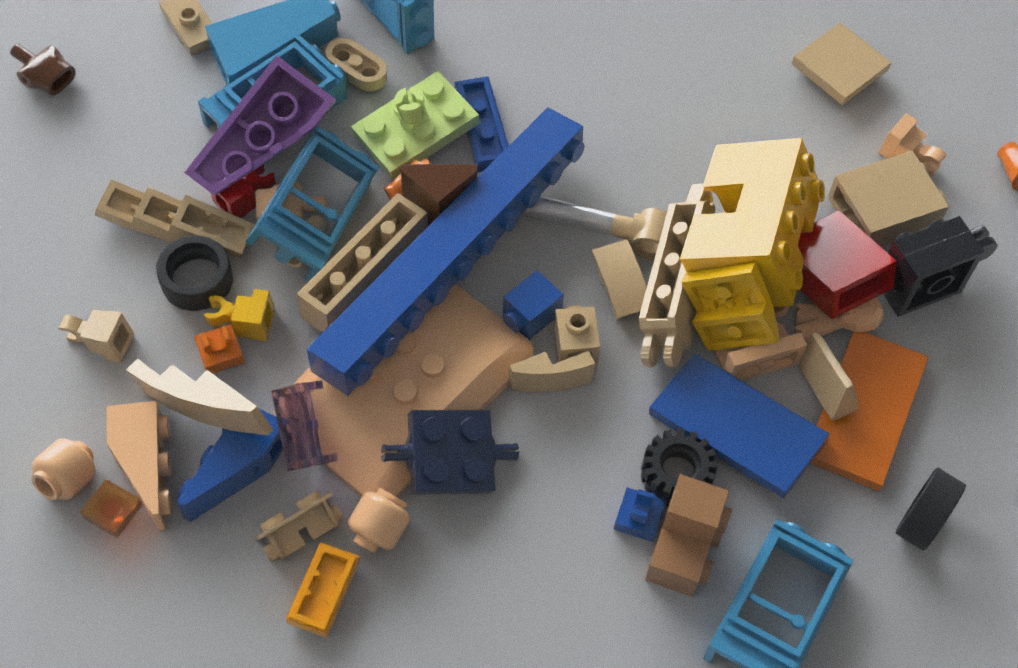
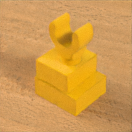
M254 289L252 297L237 295L235 305L232 302L226 301L221 296L215 295L208 298L212 308L220 309L217 313L204 314L208 325L220 326L231 322L237 337L251 338L258 341L268 340L275 312V306L269 290Z

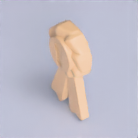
M874 298L831 319L817 305L798 303L796 304V324L798 325L794 327V333L801 332L807 343L815 332L824 336L842 327L856 333L872 331L883 321L884 310L879 298Z

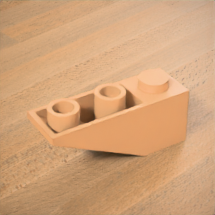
M157 401L107 406V445L160 531L166 530V515H170L173 512L170 489L165 490V477L172 474L170 453L164 452V440L171 438L168 415L162 416Z

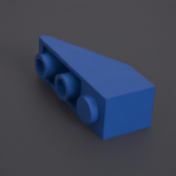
M259 409L274 429L269 435L237 432L222 428V435L216 444L210 445L203 453L200 468L194 477L187 479L179 490L177 504L183 518L192 522L270 472L290 440L286 421Z

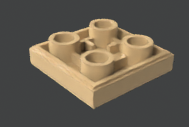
M841 22L797 53L792 61L793 66L841 105H844L889 71L892 63Z

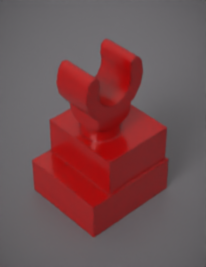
M263 164L218 195L214 196L211 194L212 200L221 210L243 218L247 213L256 208L254 191H257V189H268L275 185L274 172L260 177L259 175L265 172Z

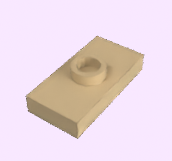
M164 0L159 2L162 13L190 55L210 48L205 26L212 24V21L197 0Z

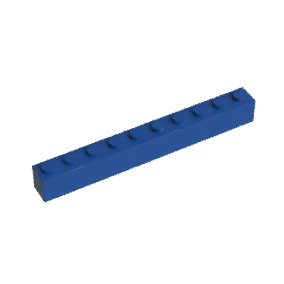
M547 107L306 349L311 372L347 396L358 385H364L371 377L373 369L384 358L387 359L395 353L399 342L410 331L414 332L419 328L424 316L434 306H439L445 300L449 290L458 280H464L482 255L486 256L492 251L496 241L505 231H511L515 227L523 212L537 204L545 189L549 185H555L567 166L571 162L575 163L580 159L585 148L583 143L584 126Z

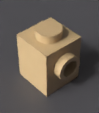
M571 305L564 309H556L554 335L558 362L589 351L595 366H598L601 346L595 307Z

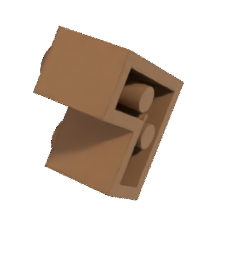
M682 474L679 475L647 571L646 581L691 597L694 596L698 583L704 586L707 585L714 564L713 561L706 559L710 546L718 549L732 512V508L725 506L729 490Z

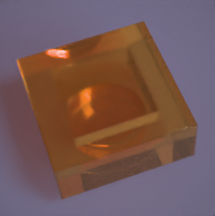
M105 479L80 513L85 520L118 538L143 504L139 497Z

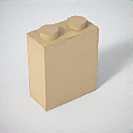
M913 151L835 175L828 194V198L835 210L843 213L880 247L891 244L898 235L904 232L915 233L925 229L934 221L943 219L949 208L944 193L938 190L930 178L926 166L918 160Z

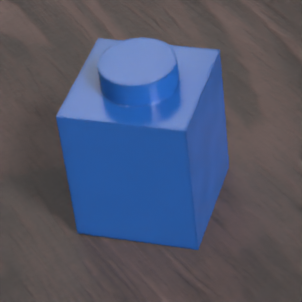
M537 270L503 296V320L515 333L520 332L530 340L555 320L556 309H562L564 294Z

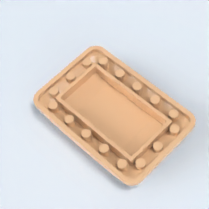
M455 284L449 290L445 300L439 306H434L424 316L419 328L414 332L410 331L399 342L395 353L387 359L384 358L373 369L369 380L362 386L358 385L349 396L312 373L309 367L279 398L274 406L273 413L274 416L286 421L289 436L360 496H363L366 492L377 493L378 489L381 488L399 497L411 485V474L406 461L382 462L381 456L384 453H381L382 444L405 445L409 434L407 414L411 410H485L508 387L510 365L533 357V346L527 337L520 332L515 333L505 324L502 318Z

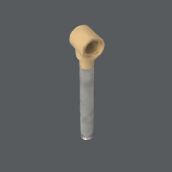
M540 196L539 201L533 208H527L523 212V215L628 239L633 252L647 260L655 259L667 214L666 211L661 209L648 208L640 214L635 213L634 217L631 218Z

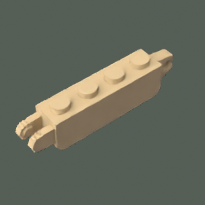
M693 184L686 202L669 204L639 315L640 330L645 335L640 359L643 366L655 367L661 349L664 350L663 359L665 366L677 367L683 349H690L695 329L692 321L697 311L681 284L686 270L680 257L693 216L715 214L716 206L712 203L713 195L710 191L705 192L704 184Z

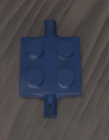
M411 410L407 414L409 434L405 445L382 444L381 453H384L381 456L382 462L406 461L411 474L412 495L492 493L496 491L494 473L496 460H518L519 451L515 452L519 449L517 443L495 444L491 430L490 410Z

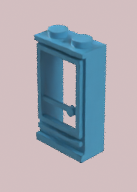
M360 0L394 39L403 46L406 54L426 46L435 39L434 0Z
M299 35L296 37L295 42L239 77L222 90L216 92L208 99L206 97L200 99L198 105L203 124L208 128L216 123L219 129L276 55L293 68L298 69L303 66L320 82L318 86L336 99L331 109L347 99L345 85L347 78L338 65H332L324 58L316 45H310Z
M317 125L305 140L245 242L252 246L260 236L279 247L274 254L275 259L279 262L288 263L294 256L310 266L303 278L309 282L326 265V261L380 166L372 162L366 154L355 151L340 141L334 133L324 130ZM312 153L357 182L339 216L335 209H327L293 187ZM289 192L324 214L327 220L335 221L328 235L281 206Z
M776 519L711 640L703 659L711 663L715 653H718L739 665L738 668H800L854 559L846 556L844 551L838 546L831 543H822L807 535L806 531L800 526L791 522L784 523ZM774 546L832 576L809 624L805 622L802 615H792L750 592ZM746 599L787 620L793 628L805 630L797 649L738 617Z

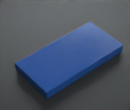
M696 353L691 356L649 407V415L676 432L677 429H685V437L690 438L692 431L698 433L696 441L700 443L705 438L709 442L708 451L714 449L716 457L783 499L829 438L828 432Z

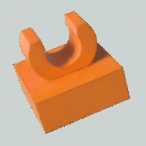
M232 324L194 336L206 371L208 370L213 374L245 363Z

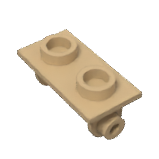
M317 490L296 502L299 511L286 519L282 512L260 524L263 532L254 538L256 541L263 537L266 538L269 544L264 546L263 550L271 562L277 558L282 561L285 557L306 545L298 532L305 527L311 539L314 540L332 528L339 526L338 521L344 518L342 512L336 504L329 507L326 502L328 498L333 496L332 492L321 497Z

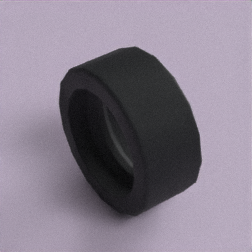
M199 235L182 237L170 243L161 252L156 264L157 278L165 297L170 303L184 310L199 311L211 308L212 306L208 298L215 295L225 298L230 292L233 283L229 256L223 246L210 237ZM204 259L216 264L217 274L211 281L202 286L188 288L179 286L173 281V274L178 267L190 260Z
M936 468L912 502L895 533L919 549L926 550L951 515L966 488V484L942 469Z

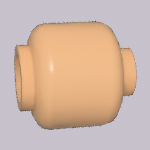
M69 439L56 440L32 462L33 475L31 480L34 487L41 495L50 500L71 499L95 476L96 468L93 462V452L81 441L74 442Z
M381 488L378 489L377 493L366 492L348 520L349 528L357 534L353 542L374 554L378 547L385 550L393 549L410 522V515L405 510L408 504Z

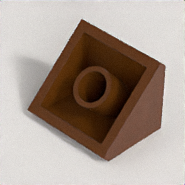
M401 164L402 196L427 212L428 226L477 178V164Z

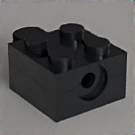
M960 216L947 221L940 219L918 232H904L891 242L888 253L897 260L894 289L883 295L897 317L963 291L979 261L988 258L998 246L994 238L989 237L990 233L984 225L969 230Z

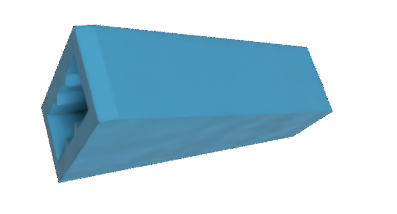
M286 0L206 25L205 29L210 50L226 85H229L295 42L296 37L299 35L310 45L314 44L318 48L338 37L337 22L341 21V16L335 1Z

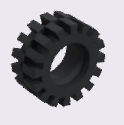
M671 429L664 431L662 439L659 435L655 436L652 444H648L641 466V481L646 482L644 489L647 492H654V496L668 500L666 507H669L678 481L669 477L663 468L664 462L671 457H679L689 461L694 468V475L691 478L713 485L718 468V461H714L716 453L714 449L707 450L709 442L705 438L700 443L697 442L698 433L693 431L690 438L684 436L685 429H677L676 436L672 435Z

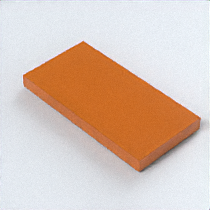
M853 332L840 365L854 385L859 409L837 420H831L825 409H822L816 426L828 432L829 438L811 464L880 491L929 357L867 332Z

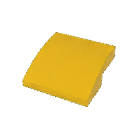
M756 262L685 273L681 284L697 311L692 323L708 351L778 343L780 337L774 309Z

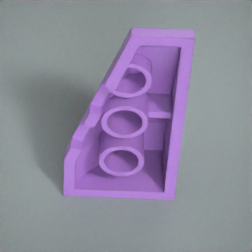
M276 55L184 173L216 196L312 132L335 104L336 99Z

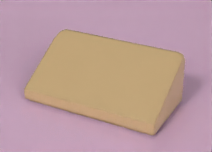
M813 333L801 359L800 371L830 419L837 420L858 410L859 402L853 383L821 334Z

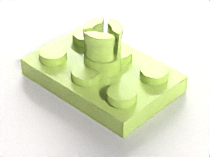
M436 71L415 86L410 87L407 91L406 87L401 89L393 100L352 125L351 129L357 140L388 176L394 180L401 174V164H412L415 160L420 162L480 124L479 114L439 71Z

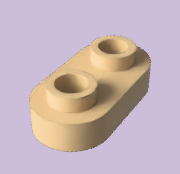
M348 38L335 39L327 45L325 49L326 59L332 65H338L345 73L347 81L364 91H376L386 84V63L374 53Z

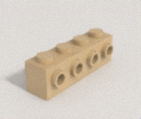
M397 193L297 293L301 318L323 333L428 227L427 212Z

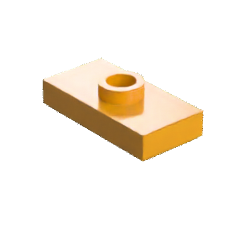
M320 542L286 617L287 624L328 638L360 563V557Z

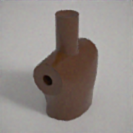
M20 44L14 45L10 51L11 56L24 64L17 72V77L30 89L38 88L54 96L64 90L75 78V68L52 45H49L37 55H34Z

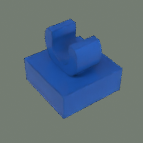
M627 487L615 521L614 530L653 542L666 500L654 496L655 494L641 489L637 491Z

